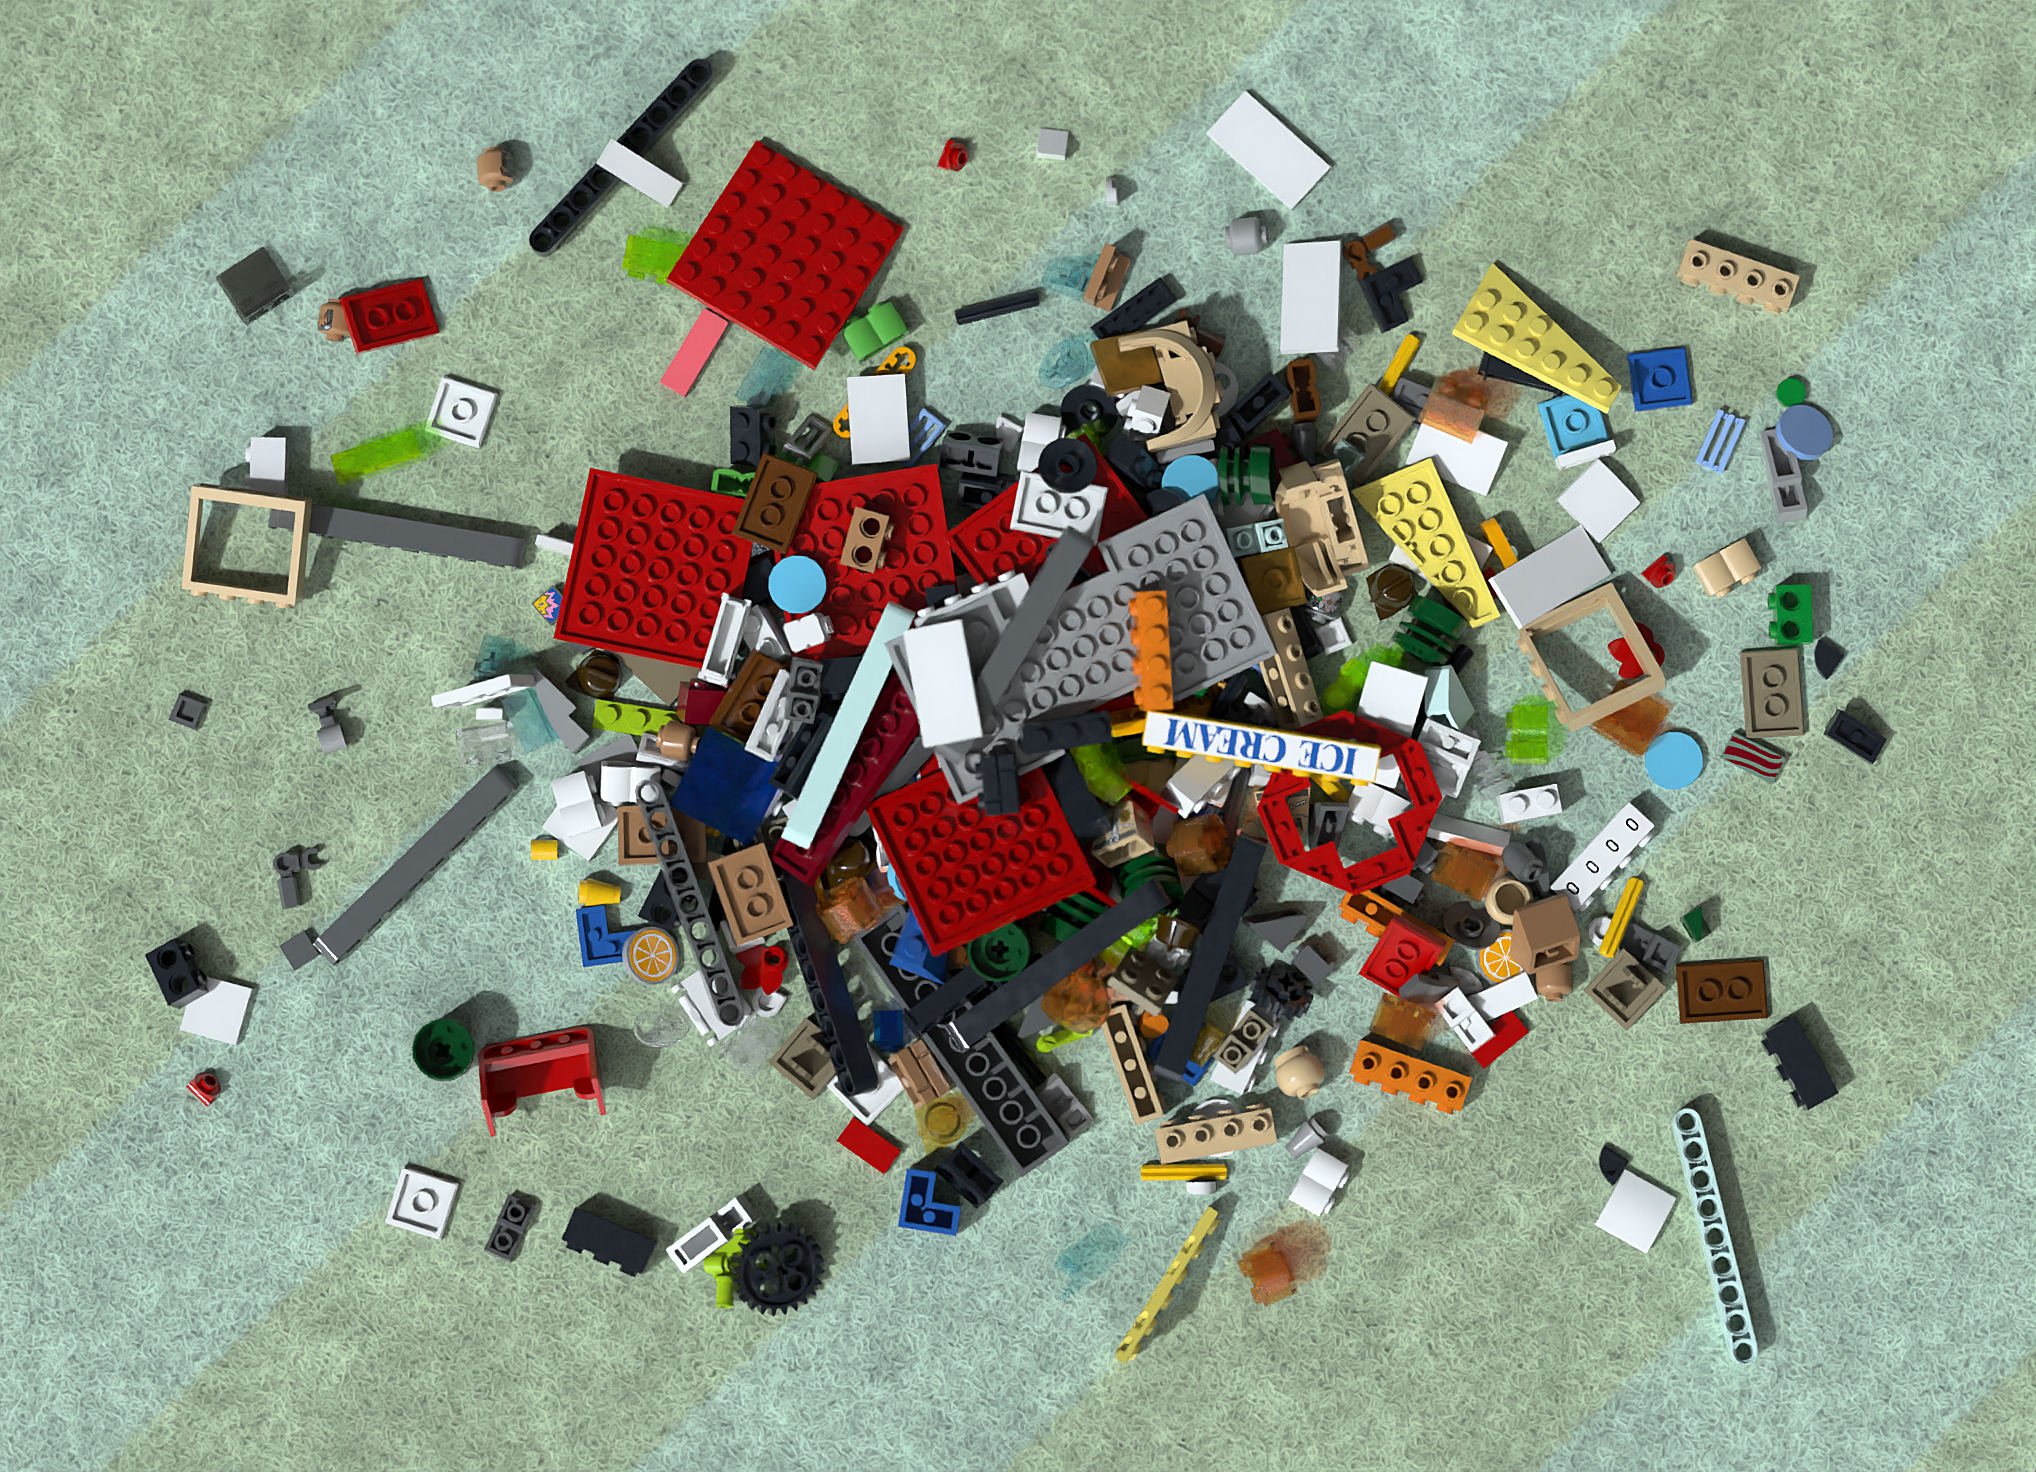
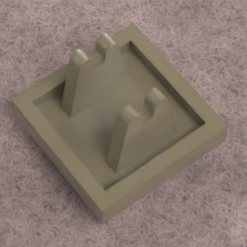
M1130 945L1107 985L1115 989L1112 994L1115 998L1121 993L1139 1005L1136 1012L1140 1015L1146 1010L1156 1017L1179 977L1168 968L1163 967L1148 957L1144 952Z
M1622 948L1583 991L1627 1031L1663 993L1666 986L1628 951Z
M806 1017L768 1062L812 1100L816 1098L836 1074L822 1031Z

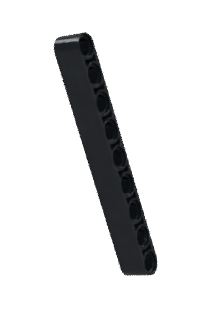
M704 59L691 61L616 142L643 158L713 82V72L710 64ZM696 69H705L708 72L705 79L699 81L692 77ZM682 89L688 92V96L684 101H676L673 99L674 92ZM663 110L668 113V118L661 123L654 121V114L657 111ZM644 131L649 134L648 140L641 144L636 143L633 140L635 134ZM595 163L531 232L529 244L533 252L539 257L552 255L622 179ZM606 173L610 176L607 184L600 186L594 183L595 177L598 174ZM586 194L590 197L589 203L583 207L575 205L577 196ZM561 215L570 217V223L564 228H559L555 225L556 219ZM542 236L549 237L551 241L547 248L539 249L536 247L538 238Z
M1241 830L1152 1071L1153 1076L1178 1085L1181 1082L1267 848L1268 839Z
M770 859L793 926L788 927L787 931L840 1088L847 1097L874 1091L878 1087V1076L814 887H810Z
M1152 878L945 1027V1030L960 1051H964L1172 902L1171 898L1157 878Z

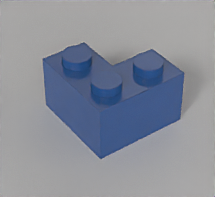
M907 1168L898 1227L952 1236L957 1235L961 1207L932 1202L937 1173Z

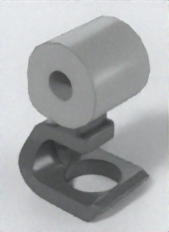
M335 696L309 703L307 705L308 709L320 717L321 728L317 730V734L324 753L329 754L348 748L342 724L335 721Z

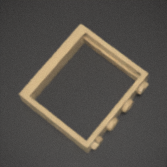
M201 482L192 485L182 589L191 590L190 594L195 596H208V593L219 594L218 598L223 600H236V597L247 598V603L264 604V601L275 602V606L279 608H292V605L300 603L303 597L313 498ZM203 499L296 512L287 593L195 580Z
M1612 582L1562 605L1523 628L1518 629L1519 639L1516 640L1518 648L1523 655L1528 654L1530 657L1529 667L1534 677H1541L1544 683L1541 687L1546 699L1549 702L1554 701L1557 709L1554 711L1560 724H1566L1571 733L1666 688L1665 676ZM1607 607L1647 678L1572 713L1533 641Z

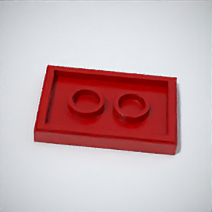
M422 278L342 297L339 300L343 307L356 355L431 337L440 333Z
M1395 913L1362 966L1359 975L1400 997L1399 989L1416 973L1427 976L1447 942Z

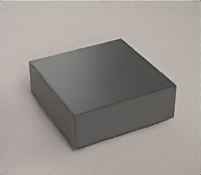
M179 693L169 720L197 731L207 703Z
M305 930L279 946L294 971L320 956Z

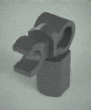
M309 848L302 855H298V852L280 853L275 857L273 866L275 871L281 876L277 883L282 909L302 906L297 877H293L292 873L301 872L300 868H307L312 871L320 869V863L310 864L308 862V857L311 854L318 853L317 848Z

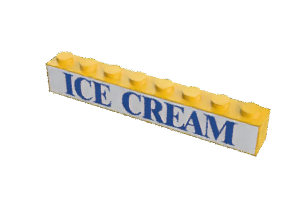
M1167 710L1147 711L1142 745L1148 746L1147 751L1154 753H1164L1165 749L1177 751V756L1193 758L1194 754L1205 755L1206 761L1222 763L1224 758L1235 760L1234 765L1251 768L1252 763L1264 765L1263 769L1271 772H1281V768L1292 769V774L1297 776L1310 777V773L1322 774L1321 779L1339 782L1341 777L1351 779V784L1366 787L1369 782L1375 783L1381 746L1377 744Z

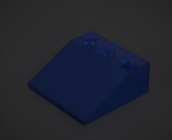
M708 727L669 806L749 847L778 791L767 783L778 763L774 760L773 762L767 761L745 750L746 745Z

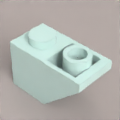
M1452 665L1427 667L1425 670V676H1428L1425 688V713L1428 719L1461 732L1475 710Z

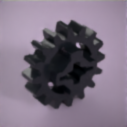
M1271 966L1270 971L1262 967L1260 972L1257 971L1249 988L1252 991L1251 998L1258 1000V1007H1266V1013L1272 1012L1276 1014L1277 1018L1285 1015L1288 1020H1291L1293 1015L1301 1018L1303 1013L1306 1014L1314 995L1311 994L1312 987L1305 986L1306 979H1298L1296 977L1297 972L1291 973L1287 971L1286 967H1283L1281 971L1275 966Z

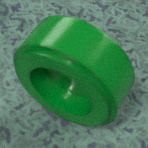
M1794 378L1783 380L1777 386L1775 392L1778 403L1786 408L1800 405L1806 394L1804 385Z

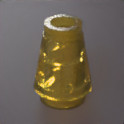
M1207 1021L1204 1027L1201 1026L1189 1060L1203 1067L1223 1044L1227 1033Z

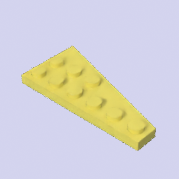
M1493 263L1491 264L1452 334L1607 414L1622 386Z
M1431 458L1350 491V494L1462 618L1469 623L1472 629L1500 618L1498 609Z
M1209 1206L1206 1208L1114 1353L1116 1359L1126 1364L1128 1359L1134 1360L1142 1347L1139 1344L1140 1339L1144 1333L1149 1336L1158 1322L1154 1318L1160 1308L1162 1310L1167 1308L1173 1298V1295L1169 1292L1175 1283L1180 1285L1189 1271L1185 1267L1190 1258L1196 1260L1204 1245L1200 1242L1206 1233L1211 1235L1219 1224L1220 1220L1216 1218L1219 1212Z

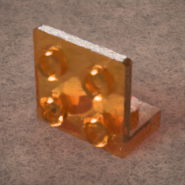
M1447 376L1442 378L1436 377L1418 422L1472 444L1485 415L1489 398H1486L1485 393L1479 389L1470 387L1468 390L1458 386V381Z
M1620 679L1609 696L1631 685ZM1647 696L1591 723L1589 728L1634 757L1640 758L1666 716L1668 708Z

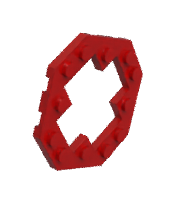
M1345 710L1293 730L1346 740L1355 738L1358 742L1380 745L1379 759L1393 754L1415 809L1387 819L1398 847L1344 868L1333 841L1305 851L1284 797L1309 788L1311 784L1308 777L1293 775L1292 769L1281 768V772L1271 773L1257 806V811L1278 863L1352 895H1358L1410 874L1442 800L1441 792L1421 743Z

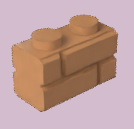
M923 1039L901 1050L887 1060L916 1110L952 1090L949 1085L951 1084L949 1074L945 1069L939 1068L935 1061V1054L928 1044H925Z

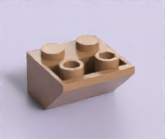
M1564 893L1514 909L1510 956L1529 975L1578 959L1580 933L1568 898Z

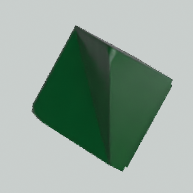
M1702 906L1680 917V922L1692 942H1699L1712 933L1702 917Z

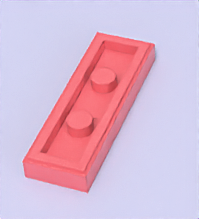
M704 308L660 383L686 397L728 327L729 322Z

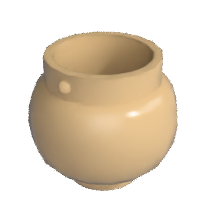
M1503 876L1497 878L1489 885L1485 893L1484 904L1488 914L1495 921L1501 924L1513 925L1514 909L1533 903L1534 896L1527 883H1521L1515 876Z
M1304 1045L1288 1050L1274 1060V1065L1277 1069L1275 1072L1276 1081L1284 1094L1292 1097L1298 1096L1302 1100L1320 1091L1319 1085L1325 1077L1324 1067L1318 1056L1310 1053L1308 1046Z

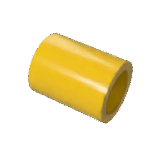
M531 840V860H558V840Z

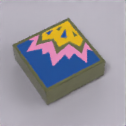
M554 585L532 603L533 607L550 626L557 622L563 596Z

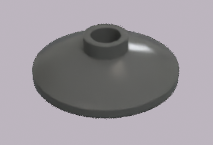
M1461 901L1451 905L1443 917V928L1447 936L1454 939V943L1466 949H1486L1497 941L1500 934V923L1488 914L1486 907L1474 909L1469 901Z

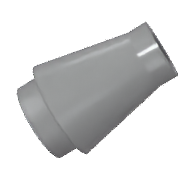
M1313 1117L1310 1121L1306 1120L1285 1148L1297 1160L1301 1155L1326 1142L1325 1138L1329 1133Z

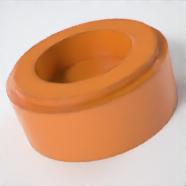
M1161 1010L1156 1017L1145 1011L1138 1019V1027L1143 1036L1156 1038L1167 1030L1168 1020Z

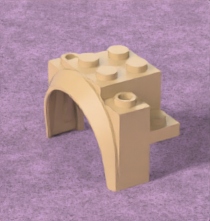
M1187 321L1120 337L1118 344L1121 353L1141 347L1153 346L1158 367L1164 381L1165 392L1171 393L1168 404L1175 431L1146 441L1147 452L1152 454L1157 451L1216 437V429L1220 428L1216 411L1219 409L1220 402L1223 401L1222 397H1224L1220 380H1214L1213 374H1215L1216 363L1213 353H1207L1206 346H1196L1198 342L1194 327L1188 328ZM1174 353L1180 356L1177 358L1170 359V356L1174 355Z
M1339 459L1310 467L1307 461L1279 469L1282 481L1275 492L1277 517L1284 520L1288 547L1294 546L1302 581L1316 597L1348 588L1344 576L1370 569Z

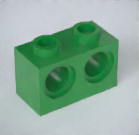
M1811 584L1774 586L1773 593H1768V609L1773 610L1774 620L1769 621V639H1774V646L1810 645L1813 643ZM1784 594H1791L1795 597L1796 606L1794 608L1784 606L1782 602ZM1790 622L1796 626L1797 634L1795 637L1785 635L1783 631L1785 623Z

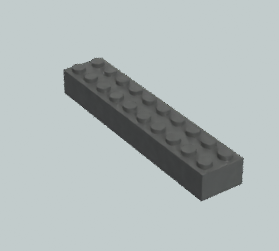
M898 904L852 938L902 1009L906 1007L909 1011L943 984L889 964L907 916V912L902 905ZM947 969L945 974V983L952 979V976L947 971ZM968 1001L922 1037L1022 1178L1070 1143L991 1031L962 1052L945 1030V1027L973 1007Z

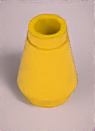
M592 878L580 880L578 903H585V906L619 904L621 886H615Z

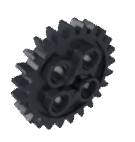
M779 1221L777 1229H775L768 1222L767 1231L764 1232L757 1226V1235L755 1237L747 1233L746 1236L749 1242L747 1244L743 1242L738 1243L742 1252H734L732 1254L738 1261L729 1265L736 1272L730 1275L732 1282L736 1283L733 1289L737 1294L740 1293L739 1298L743 1303L747 1302V1306L751 1310L757 1307V1310L762 1315L766 1312L767 1308L772 1316H775L777 1309H780L784 1315H787L788 1306L797 1311V1302L799 1300L807 1304L808 1301L805 1295L807 1293L811 1295L816 1294L812 1285H821L822 1283L816 1277V1275L824 1273V1269L818 1265L824 1262V1258L818 1254L821 1248L818 1244H814L816 1240L811 1234L807 1235V1231L803 1227L797 1230L794 1223H790L786 1229V1225ZM773 1245H775V1257L772 1253ZM794 1247L793 1253L789 1256H784L788 1248ZM766 1254L762 1262L756 1263L759 1255ZM798 1274L795 1282L788 1283L792 1275ZM779 1280L782 1283L781 1292H779ZM770 1281V1284L766 1289L760 1290V1287L764 1282Z

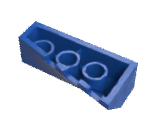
M909 907L889 964L944 985L948 951L933 957L911 907Z

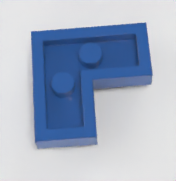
M605 905L575 909L583 967L623 962L622 951L624 943L635 931L609 934Z

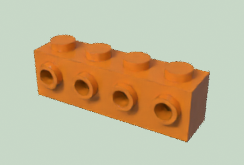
M1166 590L1132 592V598H1129L1128 601L1129 615L1133 616L1134 628L1130 629L1131 645H1135L1136 657L1132 658L1133 675H1137V687H1134L1135 705L1139 704V709L1143 711L1173 709Z
M1369 890L1358 895L1346 892L1337 907L1338 910L1342 911L1340 917L1352 924H1355L1357 921L1367 926L1365 931L1380 939L1395 913L1441 938L1447 943L1434 963L1437 967L1441 966L1455 941Z
M1359 1040L1348 1074L1354 1075L1352 1080L1354 1082L1369 1086L1372 1081L1382 1085L1380 1090L1395 1096H1397L1398 1091L1409 1094L1408 1100L1421 1105H1425L1426 1100L1436 1103V1110L1453 1115L1454 1110H1462L1472 1077L1364 1040Z

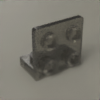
M264 247L259 248L216 276L217 282L246 326L295 295Z

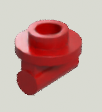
M947 139L937 167L955 172L960 171L968 161L966 146Z
M1662 554L1642 571L1641 575L1655 588H1662L1668 586L1674 580L1676 568Z
M205 1072L198 1073L186 1086L207 1107L221 1091L217 1078Z

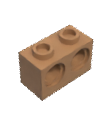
M855 507L840 564L872 573H877L878 568L882 569L887 556V552L883 551L885 540H891L895 524L891 523L892 516ZM871 518L877 519L880 523V530L875 535H870L865 529L866 522ZM863 546L870 548L872 551V559L868 563H862L857 556L858 550Z

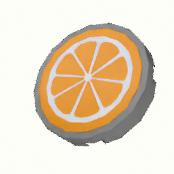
M645 927L636 930L627 938L624 943L622 958L626 971H629L636 982L644 985H656L665 982L674 974L677 969L679 954L673 937L665 930L657 927Z
M1510 929L1500 930L1499 937L1492 946L1477 950L1476 966L1481 976L1492 985L1525 971L1510 956L1512 930Z

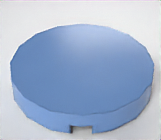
M1794 405L1787 408L1779 417L1775 428L1777 439L1788 453L1791 451L1797 454L1795 457L1802 460H1813L1821 457L1831 446L1833 439L1832 427L1827 418L1817 409L1808 405Z

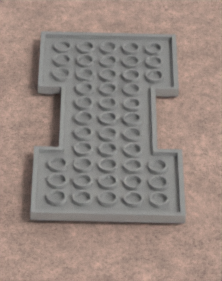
M1204 494L1097 543L1109 570L1064 592L982 727L983 737L975 739L959 765L934 752L958 804L978 796V792H983L982 780L976 781L975 763L980 762L981 755L1015 752L1018 776L1065 754L1064 750L1027 756L1022 754L1017 724L1083 714L1137 687V675H1133L1132 658L1136 657L1135 645L1132 646L1130 640V629L1134 628L1133 616L1129 615L1128 607L1129 598H1132V592L1166 590L1173 703L1277 654ZM990 593L918 628L961 619L963 621L974 680L1012 616L1003 619ZM903 634L884 643L918 716Z

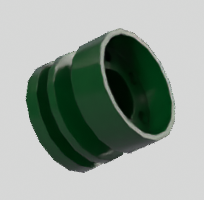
M1253 444L1249 458H1246L1243 445H1236L1234 457L1231 445H1222L1217 466V481L1223 506H1232L1234 495H1236L1237 504L1239 506L1244 505L1247 492L1251 493L1254 505L1275 504L1277 468L1273 444Z
M1415 595L1406 613L1416 622L1411 624L1401 621L1399 627L1408 635L1395 631L1392 640L1401 646L1406 653L1424 663L1446 666L1448 660L1439 652L1452 655L1454 650L1445 642V639L1459 641L1469 623L1443 605L1424 596Z
M1154 842V850L1113 866L1122 899L1156 877L1172 900L1171 903L1157 913L1167 915L1175 910L1183 901L1184 891L1177 873L1175 860L1171 849L1165 844ZM1153 915V916H1151V917L1148 918V919H1153V918H1156V917H1155V915Z
M1082 890L1069 896L1067 902L1063 900L1055 902L1057 906L1063 909L1061 914L1047 911L1039 929L1053 938L1064 942L1098 918L1099 914L1105 913L1110 908L1098 898Z
M1015 920L970 940L967 948L969 962L975 972L984 979L995 982L1010 980L1020 974L1030 962L1033 952L1032 937L1026 927ZM1000 940L1004 941V946L1009 947V950L1004 952L1003 956L1000 955L999 950L994 949V946L998 945Z
M448 1019L433 1020L422 1026L415 1035L412 1044L413 1060L418 1069L430 1079L440 1082L452 1081L464 1075L472 1065L475 1054L474 1043L467 1029L458 1022ZM441 1043L444 1046L447 1044L451 1045L449 1049L450 1057H437L436 1054L439 1051L437 1048L438 1044Z

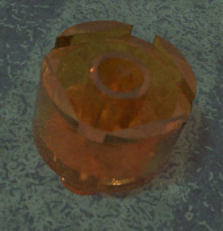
M1202 814L1173 822L1171 840L1167 841L1166 847L1169 856L1174 857L1183 877L1187 878L1216 872L1228 866L1231 849L1230 846L1225 847L1224 838L1229 837L1226 826L1216 814Z
M1447 841L1433 868L1430 879L1461 893V895L1482 903L1499 865L1487 859L1481 862L1483 859L1482 855L1469 849L1462 851V847Z
M855 876L839 883L829 891L832 895L826 901L821 898L815 906V911L840 944L850 941L862 929L869 931L879 923L877 916L883 910L882 903L862 876L860 881Z
M1077 969L1044 993L1041 1008L1054 1023L1074 1033L1086 1034L1090 1033L1088 1031L1095 1027L1099 1028L1106 1021L1111 1010V997L1108 996V988L1105 983Z
M1383 992L1369 1031L1418 1051H1423L1437 1013Z
M1275 1239L1243 1252V1259L1238 1261L1243 1276H1250L1254 1287L1250 1288L1256 1304L1258 1305L1263 1302L1265 1307L1299 1292L1298 1287L1293 1289L1290 1282L1294 1281L1295 1278L1282 1250L1275 1251L1273 1245L1278 1244Z

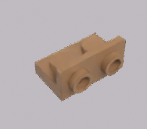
M1105 243L1084 293L1083 302L1107 312L1111 311L1131 259L1116 253V247Z

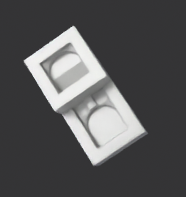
M1459 987L1434 1004L1470 1052H1475L1496 1036Z

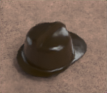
M1392 564L1385 565L1366 577L1371 597L1370 602L1374 603L1380 621L1393 616L1409 606L1415 595L1419 594L1415 590L1412 575L1407 570Z
M594 649L589 656L582 660L580 665L576 666V670L564 682L571 689L592 698L605 701L614 700V695L622 682V669L617 658Z
M861 834L857 837L847 836L820 875L824 889L832 892L846 890L876 868L878 864L876 857L877 843L872 837Z
M1160 913L1154 914L1158 919L1156 939L1167 945V951L1170 953L1175 952L1176 949H1190L1198 934L1202 933L1201 929L1182 920Z

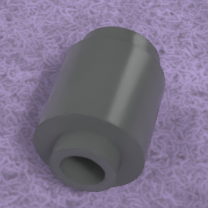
M1515 841L1509 843L1503 849L1501 854L1503 864L1521 883L1533 882L1540 877L1543 863L1525 844Z

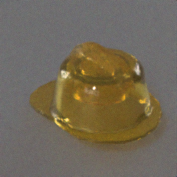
M941 1097L919 1110H914L919 1131L917 1135L922 1138L926 1155L937 1152L958 1140L967 1130L964 1126L960 1110L954 1104L943 1100Z

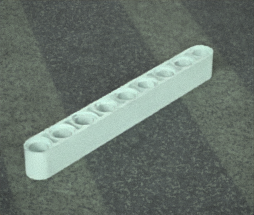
M889 600L781 836L782 838L809 849L893 664L884 643L903 635V631L909 629L916 612Z
M1680 1109L1672 1117V1128L1728 1354L1734 1362L1748 1365L1757 1358L1758 1347L1701 1118L1693 1109ZM1684 1113L1689 1114L1693 1119V1125L1688 1130L1682 1129L1679 1125V1118ZM1690 1142H1695L1700 1147V1154L1697 1158L1692 1159L1686 1153V1147ZM1699 1170L1707 1175V1183L1703 1187H1697L1693 1182V1176ZM1705 1199L1711 1200L1714 1204V1211L1709 1216H1705L1700 1210V1205ZM1712 1228H1717L1721 1232V1240L1715 1245L1711 1244L1707 1239V1234ZM1721 1256L1725 1257L1729 1263L1728 1269L1724 1273H1718L1714 1267L1715 1260ZM1727 1285H1731L1736 1291L1735 1298L1730 1302H1726L1722 1298L1721 1293ZM1734 1314H1739L1743 1320L1742 1327L1737 1331L1732 1330L1729 1326V1319ZM1741 1343H1746L1750 1348L1749 1356L1745 1359H1739L1736 1355V1348Z

